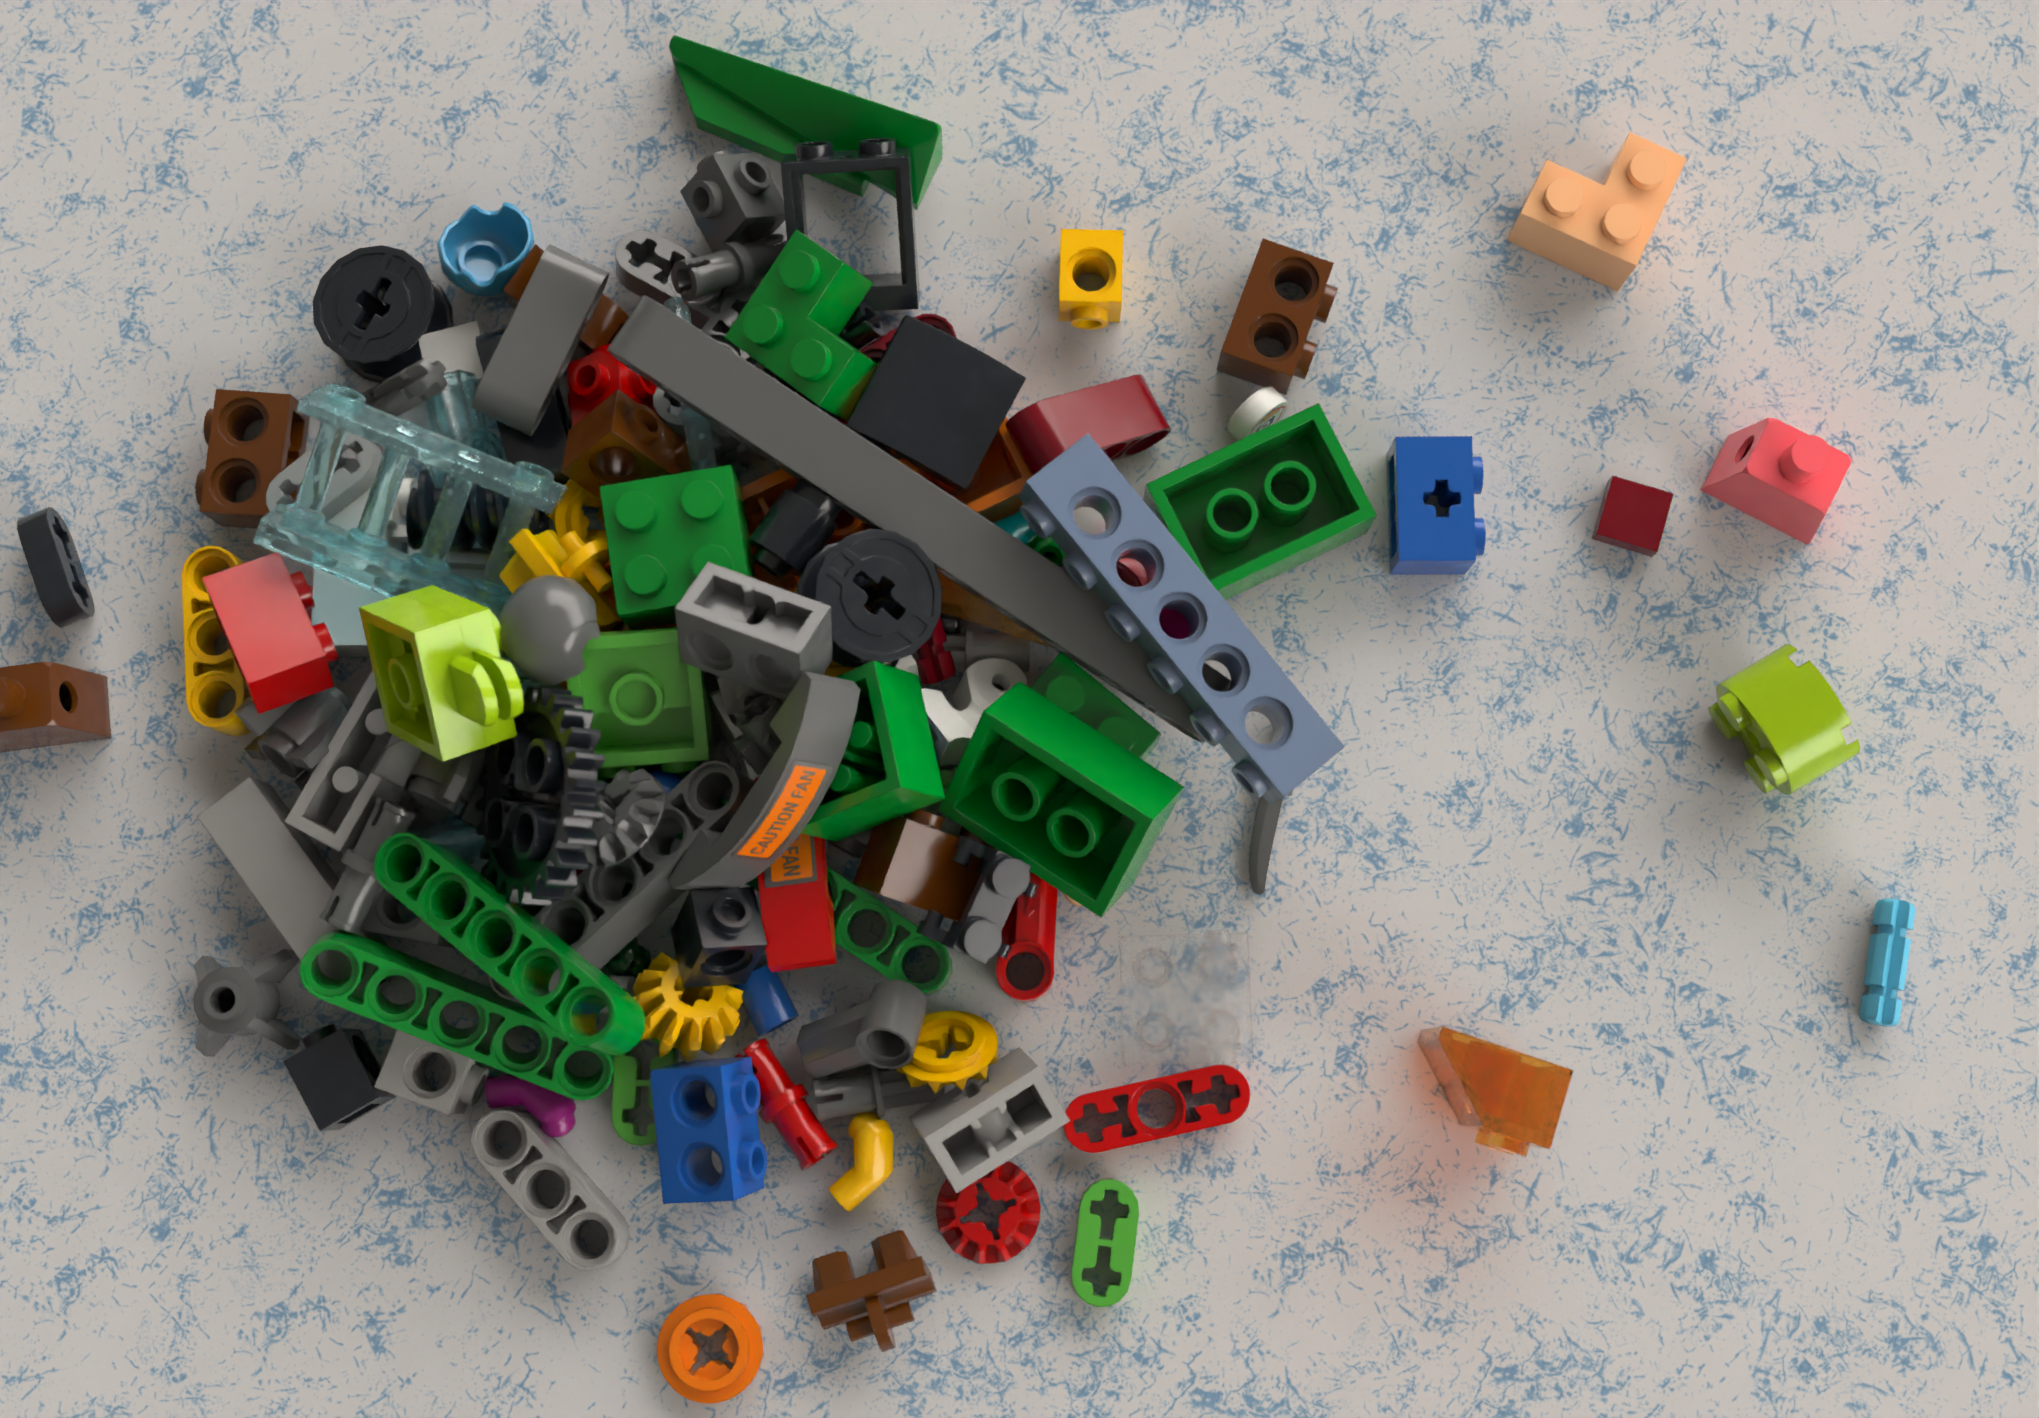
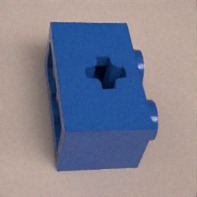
M1472 436L1395 437L1386 454L1390 575L1466 574L1475 563L1476 556L1484 554L1486 541L1484 519L1475 518L1474 494H1481L1484 471L1482 457L1473 456ZM1430 496H1437L1440 507L1449 508L1443 517H1436V509L1433 505H1425Z

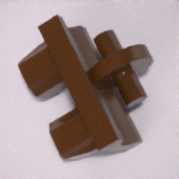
M903 1230L877 1237L871 1242L878 1271L856 1278L850 1256L846 1251H836L815 1258L812 1261L815 1292L807 1294L811 1314L814 1317L818 1316L824 1330L846 1323L851 1342L875 1335L881 1352L896 1348L892 1328L915 1321L909 1301L937 1292L931 1271L922 1256H917Z

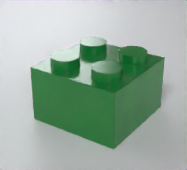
M731 465L599 486L617 614L631 630L675 624V607L707 562L755 579L751 546L748 541L749 533L742 487Z

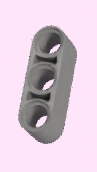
M519 1109L492 1111L478 1121L471 1137L472 1151L477 1160L567 1263L574 1268L588 1271L611 1264L622 1256L627 1249L630 1238L629 1226L625 1218L554 1137L547 1136L542 1131L540 1121L535 1119L530 1112ZM506 1121L514 1123L520 1130L522 1137L520 1149L511 1158L501 1154L495 1143L496 1132L501 1124ZM547 1170L558 1173L565 1183L564 1198L555 1207L544 1203L538 1195L537 1186L539 1179ZM590 1219L599 1221L608 1231V1247L601 1256L588 1253L581 1244V1229L586 1221Z

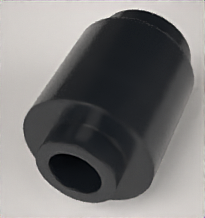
M799 479L792 490L783 489L748 539L750 544L757 549L752 556V560L782 581L785 580L789 573L800 577L807 562L825 546L838 526L834 520L842 510L841 507L821 490Z

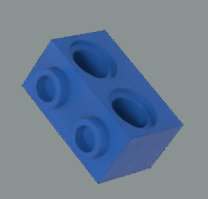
M752 1058L693 1060L688 1063L681 1061L651 1070L650 1078L663 1204L735 1201L765 1188L764 1175L767 1169V1153L759 1137L757 1110L760 1104L761 1093L759 1082L756 1076L753 1075ZM706 1084L714 1093V1108L710 1106L706 1099ZM712 1150L718 1155L721 1161V1174L715 1169L713 1165Z

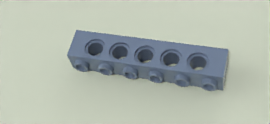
M1089 433L1025 482L1018 496L1024 503L1020 507V511L1025 521L1041 538L1046 539L1049 535L1066 555L1062 562L1071 578L1082 589L1088 591L1092 587L1109 607L1104 613L1115 632L1128 643L1134 639L1151 659L1147 663V668L1155 681L1167 693L1172 695L1177 691L1193 710L1189 718L1196 731L1211 746L1215 747L1220 743L1236 763L1232 767L1235 778L1252 797L1258 799L1263 796L1269 804L1284 798L1345 747ZM1081 507H1090L1097 510L1104 518L1105 532L1095 535L1083 532L1075 523L1074 510ZM1123 558H1131L1140 562L1147 573L1146 585L1133 587L1124 583L1117 573V561ZM1173 609L1183 614L1189 625L1187 638L1174 639L1164 633L1159 623V615L1162 610ZM1213 660L1220 662L1228 669L1231 676V685L1228 691H1215L1205 683L1202 676V667L1205 661ZM1249 712L1261 713L1271 722L1273 736L1269 744H1259L1253 741L1247 734L1245 719Z

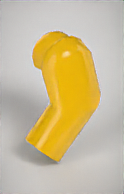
M874 1112L857 1114L851 1120L848 1126V1135L854 1139V1165L828 1188L834 1198L849 1213L891 1175L894 1167L893 1131L888 1122L880 1119Z

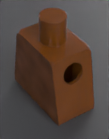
M37 662L0 667V753L111 738L108 682L106 676L55 662ZM71 694L72 706L70 711L67 712L61 703Z

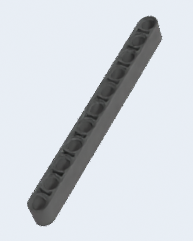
M643 295L606 350L610 355L796 479H801L815 486L834 500L843 510L872 529L895 531L917 543L934 563L936 571L1054 649L1063 652L1071 660L1174 728L1204 744L1205 740L1196 731L1189 718L1193 710L1177 691L1171 695L1155 681L1147 668V663L1151 659L1135 639L1128 643L1115 632L1104 613L1109 607L1094 589L1090 588L1088 591L1082 589L1067 571L665 306ZM1204 662L1202 676L1205 683L1215 691H1228L1231 680Z

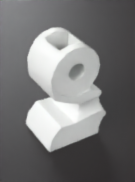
M989 658L972 664L966 669L953 695L954 708L951 707L941 691L927 688L921 689L934 749L938 753L940 766L948 764L959 766L983 711L1019 681L1027 686V678L1015 663L1002 658Z

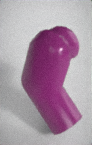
M511 1074L487 1077L485 1091L487 1104L490 1109L523 1105L535 1119L540 1121V1128L550 1137H562L574 1128L576 1124L574 1115L576 1104L574 1099Z

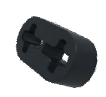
M48 507L19 518L17 521L19 539L39 598L50 619L58 627H66L92 617L95 613L93 598L72 536L62 517L55 509Z

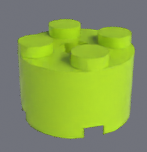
M1790 644L1783 645L1716 686L1717 702L1708 707L1709 713L1720 732L1729 740L1738 735L1751 755L1749 759L1744 761V766L1753 782L1765 794L1777 788L1783 794L1790 795L1858 755L1860 752L1858 739L1846 745L1841 730L1851 725L1852 722L1834 690L1810 660L1798 667L1789 659L1797 651Z

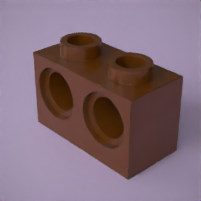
M1263 238L1223 344L1216 371L1262 387H1274L1277 392L1284 395L1287 394L1293 376L1305 380L1318 345L1306 340L1313 320L1326 323L1338 290L1337 287L1327 284L1334 263ZM1284 282H1292L1304 290L1306 297L1298 301H1289L1282 298L1277 293L1275 287ZM1261 338H1274L1282 343L1286 353L1276 358L1266 357L1258 352L1254 343Z
M216 389L214 408L207 411L204 419V438L208 445L206 467L199 471L195 484L196 500L200 505V512L225 527L295 532V530L288 528L271 515L266 505V492L271 481L280 472L305 454L310 411L291 394ZM264 419V427L259 436L251 441L244 442L246 428L252 422ZM256 479V488L251 497L243 502L236 503V493L241 484L248 480ZM300 488L294 490L290 495L295 503L292 508L297 511Z
M617 389L568 431L561 473L601 500L599 486L714 468L715 460L711 459L699 444L694 441H688L662 422L652 409L638 404Z

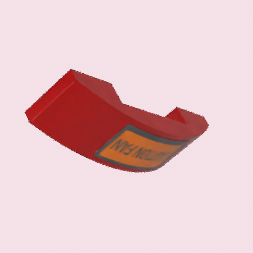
M800 833L788 849L769 868L758 875L762 924L767 940L766 955L768 968L771 972L837 964L833 902L828 893L825 839Z

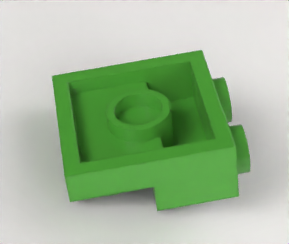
M677 627L600 632L598 638H593L587 642L582 652L585 669L579 675L567 680V689L571 691V695L583 698L582 709L593 711L594 714L589 729H596L601 732L594 752L595 754L605 755V762L597 771L598 777H615L622 769L633 773L635 772V765L660 764L661 771L686 772L700 766V761L710 759L714 750L708 685H705L704 670L681 662Z

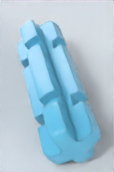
M1885 898L1878 900L1875 904L1872 925L1878 927L1877 934H1871L1863 984L1869 987L1868 995L1862 994L1859 1011L1860 1019L1868 1024L1892 1027L1897 1026L1900 1022L1902 1000L1896 998L1898 990L1904 991L1911 946V939L1905 936L1907 930H1913L1916 911L1912 903L1904 900Z

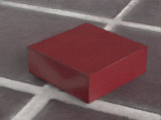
M1612 476L1607 481L1591 539L1650 557L1654 556L1658 552L1674 493Z

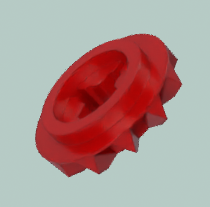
M1010 1161L1000 1165L958 1193L954 1191L946 1179L936 1200L937 1224L943 1238L953 1252L977 1264L1006 1262L1018 1255L1030 1244L1040 1222V1199L1036 1187L1030 1177L1020 1167ZM982 1182L984 1191H988L993 1201L1001 1199L1008 1201L1014 1198L1016 1200V1204L1008 1206L1007 1211L1002 1212L998 1216L1000 1225L997 1228L1000 1235L999 1238H994L992 1229L988 1230L984 1221L973 1222L969 1220L963 1223L960 1217L969 1215V1211L978 1206L976 1195L979 1194L976 1183Z

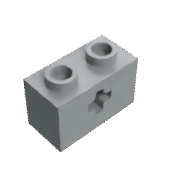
M1020 1047L999 1059L997 1063L988 1066L986 1079L976 1080L969 1078L963 1091L955 1087L909 1116L939 1169L956 1193L1070 1121L1038 1065Z

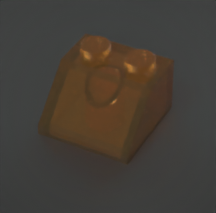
M1443 1026L1420 1030L1417 1043L1459 1124L1478 1131L1474 1143L1506 1154H1516L1527 1157L1529 1147L1551 1148L1573 1070Z

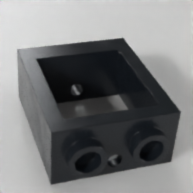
M895 138L859 140V150L833 151V142L809 141L795 144V153L785 154L781 161L787 242L796 229L808 237L803 174L894 170L901 273L863 275L874 284L862 301L867 302L874 311L918 309L920 290L910 147L896 148Z

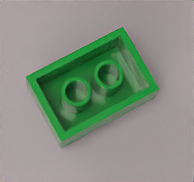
M1319 403L1147 483L1143 498L1148 507L1225 600L1367 534L1377 516Z
M1019 681L983 711L938 811L997 850L1030 865L1029 871L1102 918L1135 882L1184 786Z

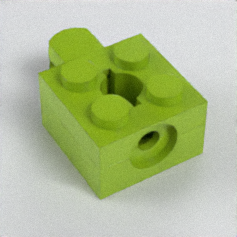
M434 585L358 607L386 728L389 733L443 762L517 736L514 717L523 712L522 688L513 665L500 657L499 650H502L501 625L490 608Z

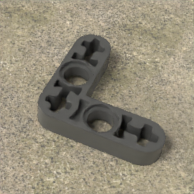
M636 230L627 233L619 240L615 248L616 276L620 284L640 297L645 295L657 301L753 365L756 364L757 361L724 337L757 288L750 286L745 290L735 293L723 289L713 292L710 297L702 301H685L681 298L682 295L680 293L677 294L673 286L671 277L672 267L679 260H689L699 256L648 230ZM647 256L654 258V265L648 262L643 263L639 268L632 265V259L642 262ZM662 275L668 278L666 284L662 283ZM657 387L653 395V411L659 419L688 441L697 438L698 427L705 418L693 410L692 413L684 410L678 416L672 415L671 405L679 408L683 404Z

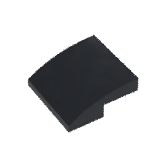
M906 315L900 322L844 425L895 459L905 458L955 490H966L1026 378L971 345L925 322Z

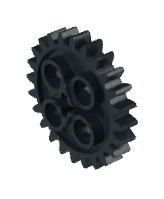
M527 687L526 695L523 694V712L514 717L517 736L495 743L493 750H486L485 760L489 765L487 774H481L478 781L485 788L484 797L476 802L475 807L477 810L483 811V820L476 829V835H484L486 840L479 854L480 859L490 860L486 878L488 880H496L495 890L502 895H506L508 903L551 906L552 900H564L565 888L575 889L577 887L576 869L587 870L589 866L585 847L586 845H597L598 840L592 830L593 820H599L604 815L602 809L596 805L597 795L606 789V783L597 780V771L605 762V755L595 754L594 752L601 732L600 730L589 729L594 713L592 710L582 709L583 698L581 696L571 695L570 690ZM518 790L550 794L559 797L561 803L546 799L527 798L519 795Z

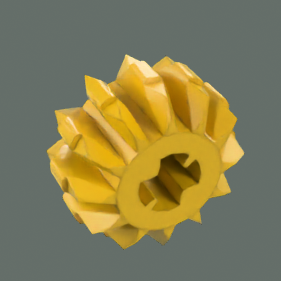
M661 952L652 960L648 970L644 969L643 973L638 974L633 985V998L643 1008L645 1016V1029L640 1041L657 1038L660 1041L658 1049L660 1058L671 1052L672 1048L680 1050L686 1063L695 1059L699 1050L712 1056L720 1050L725 1038L728 1039L729 1036L734 1034L740 1023L738 1010L743 1002V991L730 985L683 988L676 955L672 959Z

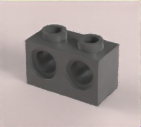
M707 562L675 607L681 662L776 698L786 700L804 671L823 675L833 660L831 606L716 564Z

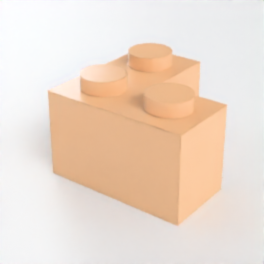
M1630 132L1614 157L1601 184L1546 160L1506 240L1613 290L1619 291L1637 266L1687 158Z

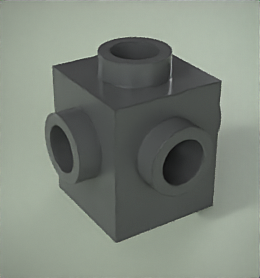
M725 150L714 152L699 162L696 168L697 173L680 191L712 253H714L718 245L725 242L737 241L740 244H745L767 238L785 221L784 200L772 180L770 171L764 165L758 152L733 154Z

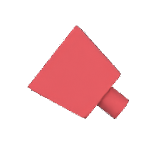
M1768 417L1734 432L1726 438L1700 490L1808 545L1829 509L1852 462V458L1848 454L1828 445L1825 440L1818 436L1808 435L1778 419Z

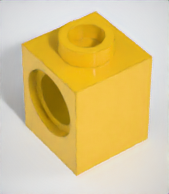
M1061 229L1059 321H1071L1072 326L1086 330L1104 328L1108 326V322L1120 323L1123 230ZM1095 273L1104 278L1107 284L1100 290L1090 292L1079 288L1074 281L1082 274Z

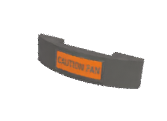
M807 671L803 672L769 724L782 741L781 745L723 832L704 829L699 831L668 878L673 889L739 888L769 868L795 841L823 800L843 758L851 735L860 695V688L854 681Z

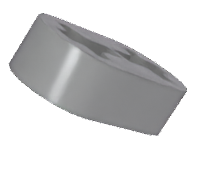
M353 429L337 430L322 439L271 481L266 492V505L271 515L288 528L299 532L313 531L323 526L378 481L384 468L383 455L379 447L360 431ZM349 448L358 454L356 458L360 464L357 471L353 473L343 467L345 462L341 457L342 453ZM298 488L308 493L305 499L309 507L302 513L292 508L295 503L290 496Z

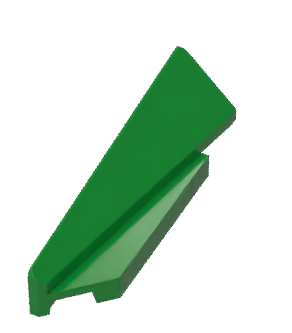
M676 35L671 38L669 49L673 65L680 78L698 129L753 152H758V154L781 163L785 154L795 153V144L801 142L830 141L833 142V151L859 150V140L895 138L896 148L910 147L914 209H918L943 159L942 128L938 123ZM894 170L808 174L860 197H863L869 183H872L896 198Z

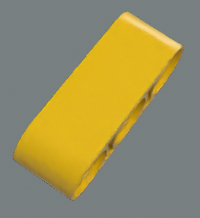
M205 546L188 556L183 565L181 575L186 703L188 711L195 721L227 736L239 737L249 734L251 731L234 711L250 695L230 648L223 654L215 655V640L222 633V629L213 611L202 578L217 573L222 569L232 568L246 562L222 547ZM234 690L236 694L235 707L227 716L219 718L216 711L217 702L227 691Z

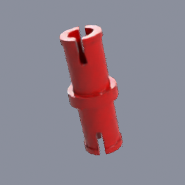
M766 1038L759 1039L744 1048V1056L739 1053L733 1057L752 1058L753 1075L756 1076L759 1082L761 1093L760 1105L762 1109L758 1114L765 1124H774L799 1162V1167L802 1171L824 1159L823 1154L826 1153L828 1155L837 1148L835 1141L831 1140L805 1101L809 1093L803 1084L795 1085L769 1047V1042Z

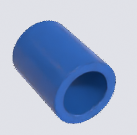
M768 965L753 971L746 984L732 985L734 988L743 991L742 1005L758 1037L786 1025L799 1016L778 973L771 972Z

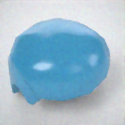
M508 202L503 203L497 211H485L476 205H471L459 220H455L445 227L437 243L442 272L447 279L470 294L484 297L504 294L503 289L535 246L530 219L515 205Z

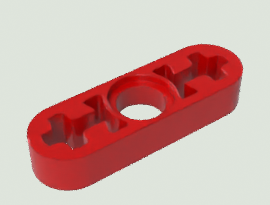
M1228 1065L1207 1066L1080 1095L1068 1105L1065 1113L1070 1121L1063 1125L1068 1140L1077 1149L1087 1153L1108 1151L1234 1122L1248 1108L1250 1088L1246 1078L1237 1069ZM1215 1075H1221L1224 1085L1235 1084L1238 1097L1228 1100L1229 1111L1219 1114L1215 1104L1198 1105L1193 1108L1199 1119L1193 1122H1185L1186 1102L1183 1094L1177 1087L1178 1082L1190 1080V1094L1209 1090L1211 1088L1210 1078ZM1151 1089L1164 1090L1172 1097L1175 1104L1173 1119L1161 1128L1146 1126L1140 1120L1137 1113V1104L1140 1097ZM1123 1094L1128 1095L1126 1112L1129 1122L1136 1131L1134 1135L1121 1137L1122 1123L1102 1128V1140L1097 1142H1090L1086 1132H1075L1073 1120L1083 1117L1084 1111L1082 1106L1088 1103H1095L1098 1113L1114 1112L1119 1109L1113 1101V1097Z

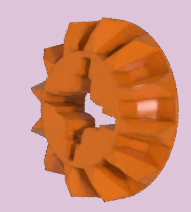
M721 1293L694 1296L677 1306L665 1320L657 1343L658 1363L668 1384L681 1396L694 1402L707 1404L729 1400L746 1389L754 1380L764 1356L761 1326L750 1313L746 1304L740 1303ZM727 1325L730 1329L725 1334L726 1340L723 1342L722 1349L728 1354L727 1359L734 1366L732 1367L728 1362L722 1363L714 1358L706 1365H701L695 1371L692 1367L699 1360L697 1355L702 1347L695 1340L696 1336L689 1329L691 1328L694 1332H701L709 1337Z

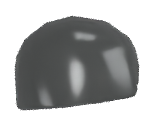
M556 575L539 576L529 579L519 586L504 605L498 620L501 625V648L504 654L534 683L556 685L579 675L585 669L582 656L585 645L589 640L600 636L599 626L596 623L595 600L573 578Z

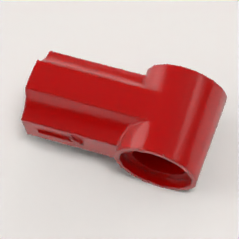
M1030 873V882L1039 886L1034 899L1022 894L1016 898L1001 931L1002 943L1012 948L1007 959L998 956L995 969L997 982L1004 994L1012 1000L1023 1003L1033 1002L1045 996L1052 987L1055 973L1054 956L1058 889L1034 873ZM1024 954L1036 957L1044 967V977L1041 983L1034 989L1026 991L1013 987L1009 983L1006 974L1012 959Z

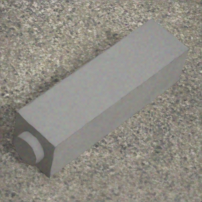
M248 777L197 815V818L301 961L318 937L328 931L340 929L319 918L339 878L308 835L284 822L290 810L270 784ZM361 930L360 934H358L388 946L378 933ZM326 950L318 956L319 968L329 978L343 979L352 974L351 961L341 951ZM387 977L381 980L382 992L391 983Z

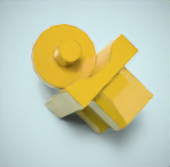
M521 529L509 541L517 553L505 566L499 577L512 594L529 579L539 576L556 575L573 578L595 600L596 623L599 626L600 632H610L622 621L616 610L602 594V592L613 585V579L604 569V566L610 560L606 539H596L585 544L576 531H570L560 539L554 530H546L540 534L533 535L529 529Z

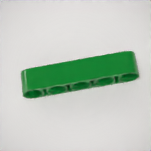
M411 833L395 834L380 845L375 855L373 868L375 877L381 886L567 1041L577 1046L608 1055H621L630 1051L639 1043L645 1029V1016L643 1008L636 999L517 903H508L506 895L497 892L495 885L454 852ZM421 861V867L417 875L414 877L415 869L418 863ZM467 895L466 905L463 911L458 915L459 905L462 899ZM513 932L512 943L503 954L504 942L507 936ZM559 968V982L550 993L549 981L553 973ZM607 1006L608 1020L604 1028L597 1034L596 1019L599 1013Z
M340 929L328 931L316 939L301 960L299 969L301 982L306 990L318 999L566 1097L577 1100L596 1098L605 1092L612 1081L614 1055L587 1049L567 1041L528 1007L500 997L488 986L358 934ZM331 949L341 951L351 961L352 974L343 979L329 978L319 968V954ZM393 975L404 976L414 985L416 998L405 1004L392 1003L385 998L381 991V980ZM452 1001H466L475 1007L479 1020L470 1028H455L448 1024L444 1018L443 1007ZM515 1026H528L539 1034L541 1043L538 1048L531 1052H515L505 1042L504 1035ZM576 1051H592L599 1056L603 1065L594 1075L580 1077L571 1073L567 1068L566 1060Z

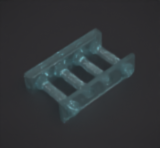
M328 384L326 388L318 386L300 398L296 411L318 419L322 423L295 503L287 505L280 503L261 518L253 543L389 598L434 585L490 608L491 612L499 620L504 605L511 597V591L499 575L517 553L509 541L521 529H528L535 508L552 514L564 499L568 487L553 481V473L539 465L525 461L516 462V465H513L365 404L366 398L364 395L345 386ZM347 432L385 447L358 528L350 530L326 522V517L321 512ZM410 458L448 472L420 553L412 554V556L387 546L388 541L383 537ZM475 483L509 497L510 501L482 578L471 580L449 571L450 567L445 561L472 485Z

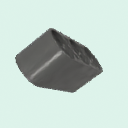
M550 244L542 254L480 380L472 400L471 409L526 435L532 436L539 426L607 284L609 272Z

